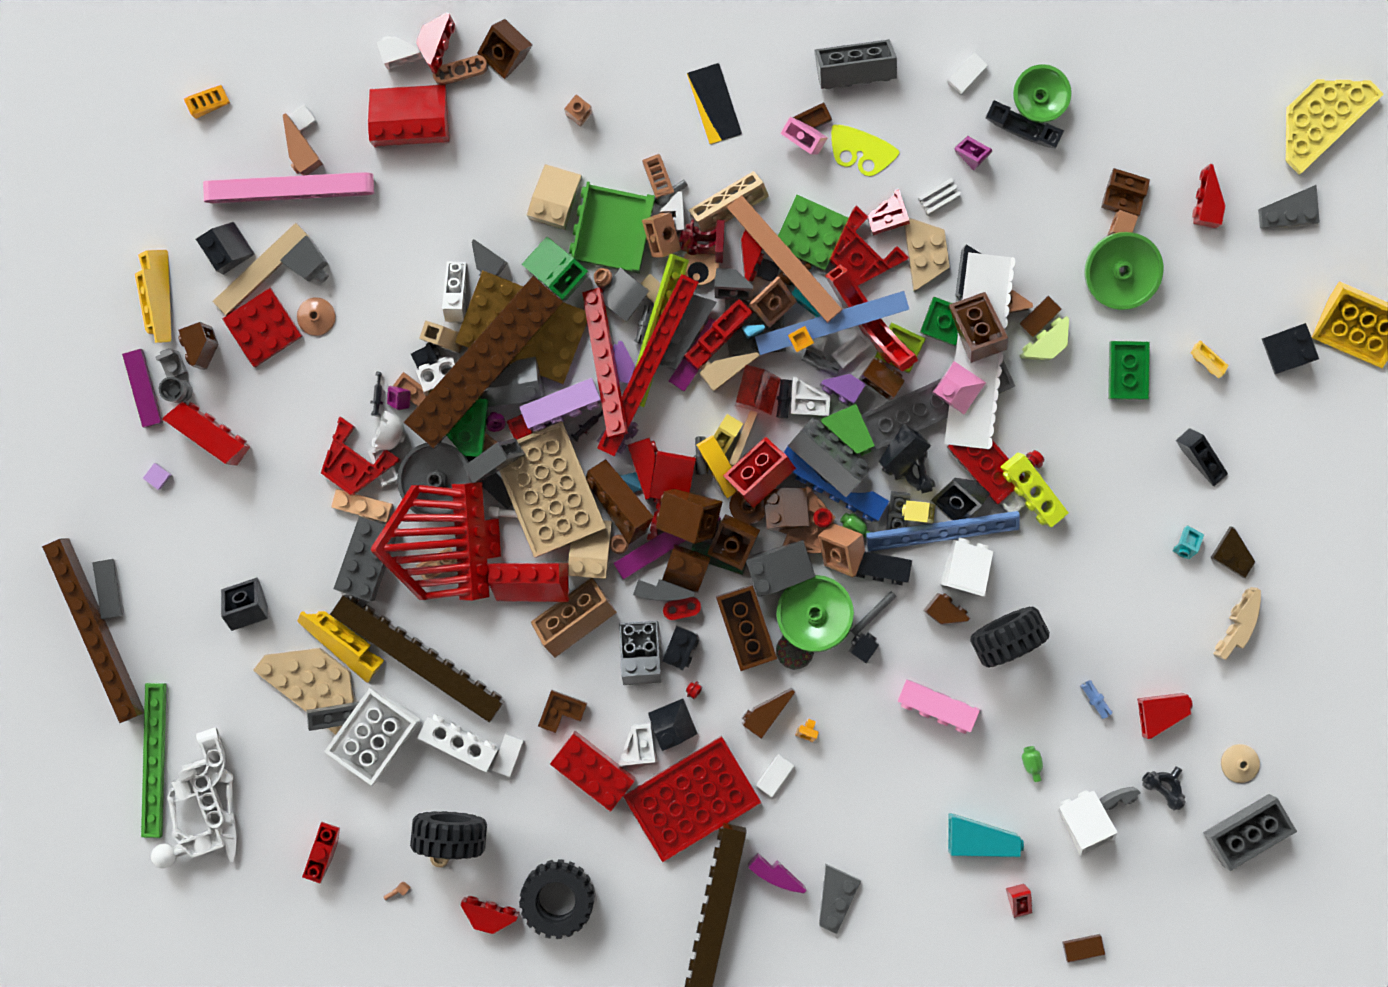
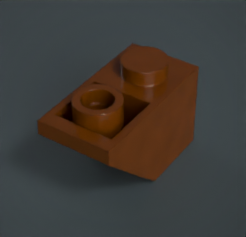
M937 593L923 610L940 624L967 622L970 619L966 615L968 612L960 605L956 607L952 604L953 599L946 593L943 595Z

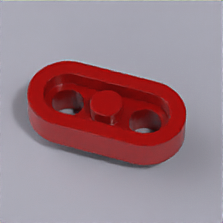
M696 597L671 600L664 605L663 614L669 620L695 616L699 613L701 604ZM691 602L695 604V608L692 610L688 608V604ZM672 606L676 608L674 614L669 612V608Z

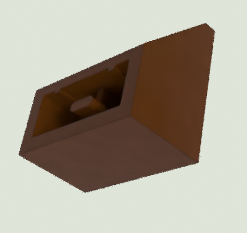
M198 322L179 329L180 336H178L181 346L186 350L185 359L187 363L198 369H207L219 345L213 327Z

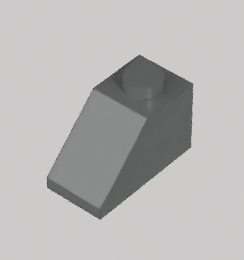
M473 239L471 243L476 269L481 273L483 270L499 276L507 262Z
M716 268L715 298L753 300V285L736 269Z

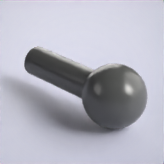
M683 179L673 186L674 193L661 196L658 199L655 197V202L659 206H665L669 202L670 197L687 187L688 184Z

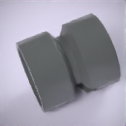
M167 377L159 384V394L166 401L180 404L181 402H187L192 396V387L186 380Z

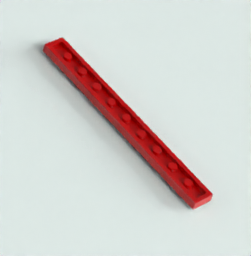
M683 274L680 275L622 395L627 429L630 427L699 284L698 281ZM605 430L597 449L615 457L625 435L610 439L607 437V431Z

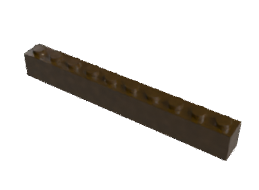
M347 594L342 595L330 613L332 617L490 723L505 702L502 700V695L496 691L490 692L487 690V686L479 680L474 681L470 678L471 675L463 669L460 671L456 669L452 661L446 658L443 660L438 656L439 653L437 651L422 646L423 642L416 637L411 638L406 635L407 631L399 626L396 628L391 625L390 619L383 615L381 617L375 614V609L369 605L363 606L359 603L360 600L357 597Z
M723 823V828L718 830L717 840H720L713 852V858L716 860L714 866H710L708 877H711L710 885L706 884L704 896H707V901L702 903L700 914L703 915L702 922L698 921L696 933H699V937L693 943L692 952H695L694 959L690 958L688 970L691 971L690 978L686 977L684 987H713L747 834L746 827Z

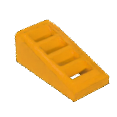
M222 85L184 98L190 114L195 119L230 103ZM215 93H219L221 101H218ZM209 96L212 97L214 103H210ZM204 99L207 106H203L201 100ZM194 103H197L198 109L195 108Z

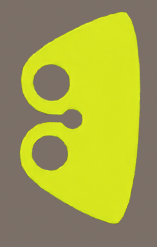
M837 124L832 126L831 141L836 162L841 166H851L857 159V152L862 151L863 156L858 161V169L866 176H873L882 171L900 153L890 143L859 129ZM845 150L851 152V161L843 162L840 159L841 152ZM868 159L874 162V169L869 172L865 171L862 167L863 162Z

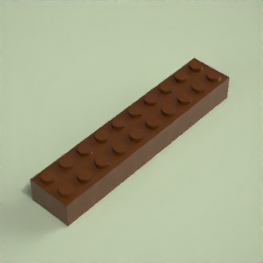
M532 276L403 423L435 449L558 310L563 301L537 278Z

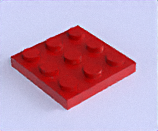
M268 288L222 318L253 367H257L303 337L272 288Z

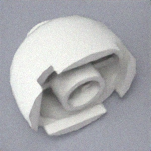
M385 410V414H382L375 429L377 438H372L371 446L381 450H391L398 443H403L406 433L403 432L404 425L402 420L397 415Z

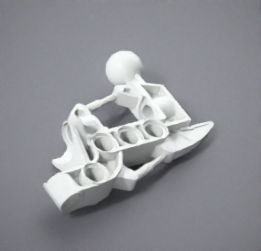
M216 727L196 734L198 744L205 759L183 765V770L178 772L180 778L171 782L173 788L169 791L167 801L170 806L174 828L172 837L177 841L178 845L172 847L168 844H160L153 849L151 861L160 869L172 866L177 857L188 854L193 858L224 847V845L230 862L234 861L237 846V831L234 814L232 813L231 799L232 780L234 777L224 769L226 765L225 752ZM218 753L220 760L213 761L210 758V754ZM203 777L207 780L208 784L201 786L198 784L197 779ZM218 781L226 783L228 811L223 810L215 784ZM196 796L207 831L193 836L178 829L175 802ZM205 796L213 797L214 802L211 804L204 801ZM218 814L220 820L214 822L210 819V815Z

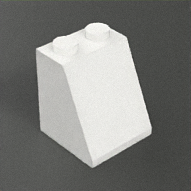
M959 538L958 541L953 540L940 584L984 597L993 551L988 550L989 546L977 543V546L970 545V541Z
M1088 790L1078 795L1079 798L1073 801L1071 799L1063 801L1058 810L1080 856L1115 840L1118 833L1094 791L1088 792Z

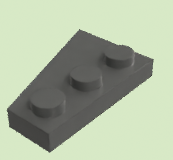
M1314 185L1258 209L1260 228L1320 223L1317 186Z
M825 864L819 926L837 934L861 880L828 864Z

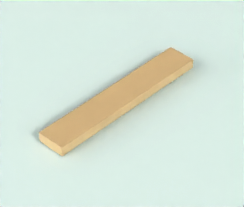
M295 223L212 302L226 316L229 315L283 264L280 260L308 234Z

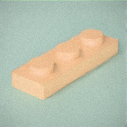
M336 489L331 507L388 522L393 504L358 494L352 496L346 491Z

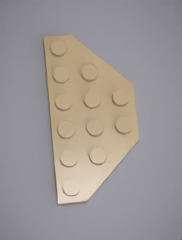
M321 648L264 655L253 669L254 672L304 711L354 702L350 670ZM342 726L328 729L336 735Z

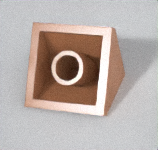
M777 277L750 302L749 308L770 328L797 301L781 278Z

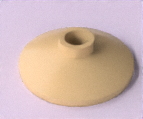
M1233 745L1222 755V771L1228 779L1234 782H1248L1259 771V757L1247 745ZM1244 761L1246 765L1244 768H1241L1240 764Z

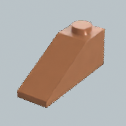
M285 113L283 114L288 154L293 162L291 167L297 174L309 175L323 165V163L292 119Z

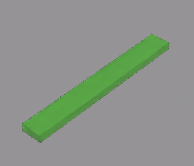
M145 683L141 837L161 838L163 836L166 683Z

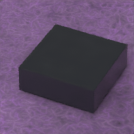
M763 258L756 277L772 282L777 277L779 267L774 261Z

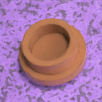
M600 268L594 273L595 284L599 287L608 285L612 279V273L608 269Z
M615 535L611 538L610 549L614 553L622 554L628 549L629 544L623 535Z

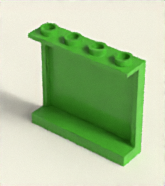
M587 182L586 187H582L581 198H583V203L578 206L577 217H579V222L574 225L573 235H575V241L570 244L569 254H572L571 256L576 261L620 269L621 267L625 271L640 274L647 241L642 220L652 217L655 195L647 194V196L595 186Z

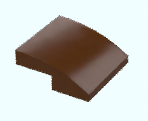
M1113 168L1101 208L1114 212L1122 210L1139 217L1143 200L1147 195L1150 179Z

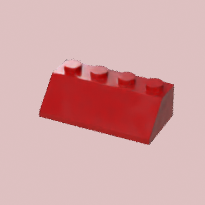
M191 401L190 403L181 402L163 417L162 420L225 464L237 466L250 448L246 444V439L240 435L234 436L231 434L229 427L214 422L216 418L209 413L203 414L200 412V407Z
M488 563V584L496 601L569 602L568 563Z

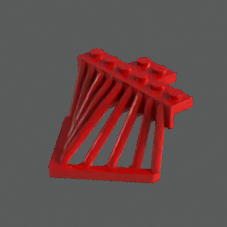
M482 482L452 484V489L411 485L372 545L371 551L419 600L459 596V600L471 601L489 598L487 559L501 557L499 519L485 520ZM419 493L451 496L453 501L422 500L416 498ZM410 507L452 509L454 514H407ZM401 522H454V526L397 529ZM455 535V538L447 540L387 544L392 537ZM456 547V551L392 557L388 553ZM457 559L456 563L406 569L400 565ZM458 572L457 575L451 577L416 581L411 577L413 575ZM458 584L456 589L426 592L422 588Z

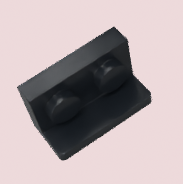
M676 625L662 662L680 668L682 671L685 667L689 668L693 658L690 656L692 649L696 650L700 640L697 639L698 634Z

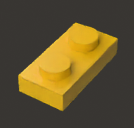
M1201 340L1194 345L1191 351L1193 358L1201 362L1209 373L1215 375L1218 379L1225 374L1229 365Z

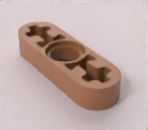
M475 55L439 67L437 74H433V78L437 84L447 85L482 75L487 71L488 65L483 56ZM477 61H480L482 64L481 69L472 66H475ZM468 63L471 66L472 72L469 71V68L467 66ZM464 66L466 69L465 73L457 75L455 73L456 67ZM450 68H451V72H452V74H453V76H454V77H452V78H451V75L448 74V73H450L449 70H448V69H450ZM443 71L444 74H447L444 76L443 80H441L440 77H438L440 76L439 72Z

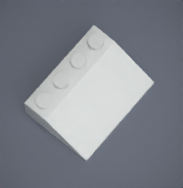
M369 688L324 752L372 786L378 781L421 719L396 702Z

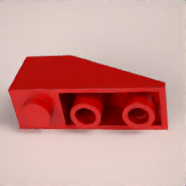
M1209 164L1200 173L1199 180H1201V186L1196 193L1198 201L1197 206L1193 209L1192 218H1194L1193 224L1217 228L1222 225L1226 205L1214 166Z
M745 230L741 238L744 277L748 281L753 282L757 271H754L756 263L760 265L764 254L761 253L762 248Z

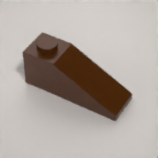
M789 688L753 707L751 711L747 710L742 717L744 720L742 722L743 726L762 739L792 698L795 690Z

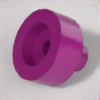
M491 412L486 420L487 429L491 432L503 430L506 426L504 416L497 412Z

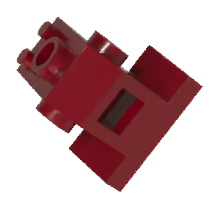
M694 220L686 224V229L681 232L679 241L682 242L681 250L690 255H715V263H723L725 220H717V228L710 232L699 231L700 229L694 226ZM697 241L709 243L707 245L697 243Z

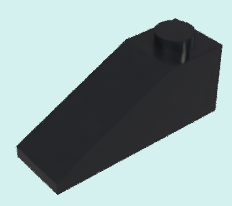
M1189 428L1176 440L1183 453L1212 486L1218 484L1228 475L1203 434Z

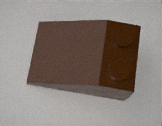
M986 292L949 304L962 345L971 363L1007 350L1008 336Z

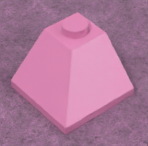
M953 361L932 394L962 414H965L986 382Z

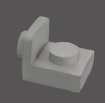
M168 348L160 351V355L155 357L157 361H160L166 377L176 378L187 373L179 351Z

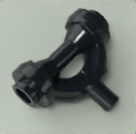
M926 451L901 476L898 477L894 474L895 480L906 478L907 482L916 487L917 491L921 490L922 494L933 491L932 487H936L935 481L927 475L924 465L928 452ZM914 465H917L919 478L913 474Z
M1176 766L1171 774L1167 772H1147L1142 777V786L1148 790L1159 791L1165 796L1168 807L1173 811L1176 809L1180 810L1186 803L1180 781L1177 779L1182 772L1181 768ZM1161 782H1167L1171 786L1172 791H1169Z

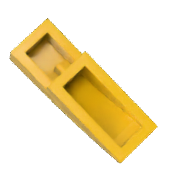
M712 435L696 446L726 498H729L736 490L723 475L732 467Z

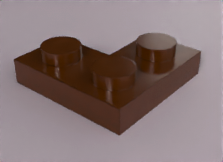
M551 690L538 727L556 733L563 715L581 722L587 702Z

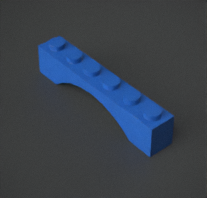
M787 445L783 453L788 456L796 467L792 474L797 476L795 478L797 481L806 484V482L812 484L813 490L821 494L823 491L830 495L829 499L836 503L844 502L847 504L845 508L854 513L858 510L863 513L862 517L870 522L873 520L879 521L889 500L873 491L865 493L851 492L845 497L834 486L824 481L807 462Z

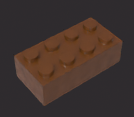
M751 584L716 596L740 671L776 660L777 656L753 585Z

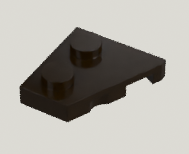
M1232 526L1228 528L1210 557L1242 578L1247 577L1255 564L1251 553L1236 529Z

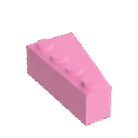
M906 680L898 702L902 703L901 707L911 711L912 708L920 711V715L930 718V716L938 718L937 722L948 726L950 723L956 726L955 730L964 734L967 731L971 732L981 711L979 708H972L962 701L951 699V697L945 694L935 692L910 680Z

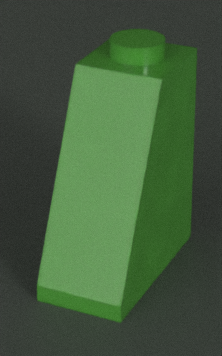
M856 404L819 420L829 432L834 433L838 437L840 442L849 446L854 454L860 453L863 456L872 452L871 447L875 445Z

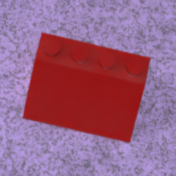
M446 84L370 89L368 108L369 142L374 147L449 142Z

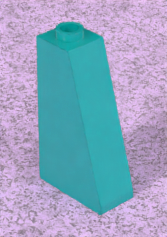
M948 813V852L951 856L1021 857V851L1024 850V841L1017 833Z

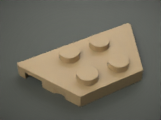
M909 218L910 224L904 225L912 286L913 291H916L946 271L950 266L945 230Z

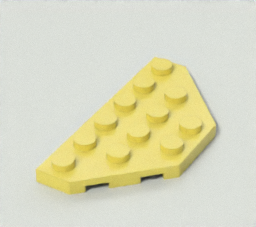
M1316 79L1286 107V162L1298 175L1301 174L1384 95L1382 91L1371 80L1325 81V79Z

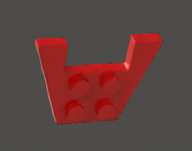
M856 205L851 211L829 261L835 267L840 264L845 267L856 284L860 285L908 260L909 257L896 246L882 259L856 233V230L868 218Z
M340 416L321 474L353 496L397 464L401 459L390 451L384 450L374 464L366 460L345 444L355 426Z

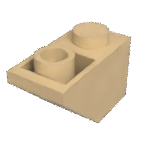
M425 320L419 339L460 353L462 345L455 343L459 332Z

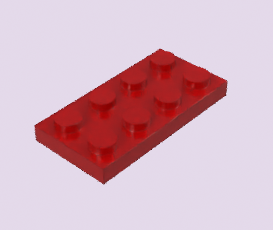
M993 440L990 449L950 444L947 446L969 474L990 493L989 497L996 505L1014 491V484L1012 482L1009 483L1003 477L1004 471L1000 468L1009 458ZM1023 474L1019 477L1020 481L1024 479Z

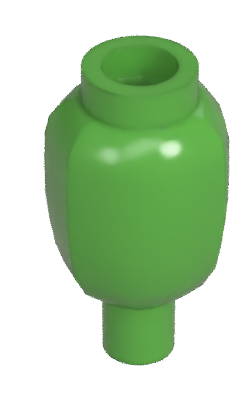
M846 512L840 519L843 527L861 533L865 538L866 533H871L867 530L866 523L854 513L849 514Z
M1035 746L1023 748L1022 761L1026 771L1033 776L1034 782L1041 781L1040 772L1043 769V761L1040 752L1035 750Z

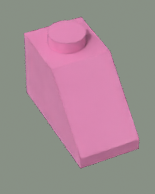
M793 117L789 118L780 133L810 154H819L828 137L813 127Z

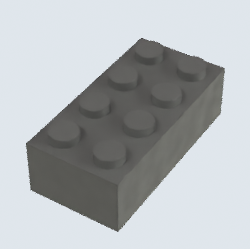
M813 417L788 445L789 448L845 497L862 481L870 469L864 459L856 456L849 446L840 442L834 433L829 432L822 422L815 420Z
M365 516L358 517L333 588L334 590L369 602L375 601L386 566L372 553L371 547L385 527V523ZM392 537L387 544H395L397 537Z
M1268 794L1206 830L1203 834L1222 866L1231 871L1293 835L1297 830L1278 798Z

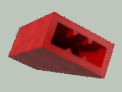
M1176 693L1137 698L1142 737L1152 739L1191 715L1193 703L1189 695Z

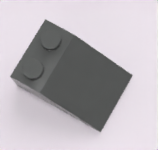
M804 540L750 555L746 560L758 597L778 592L815 577Z

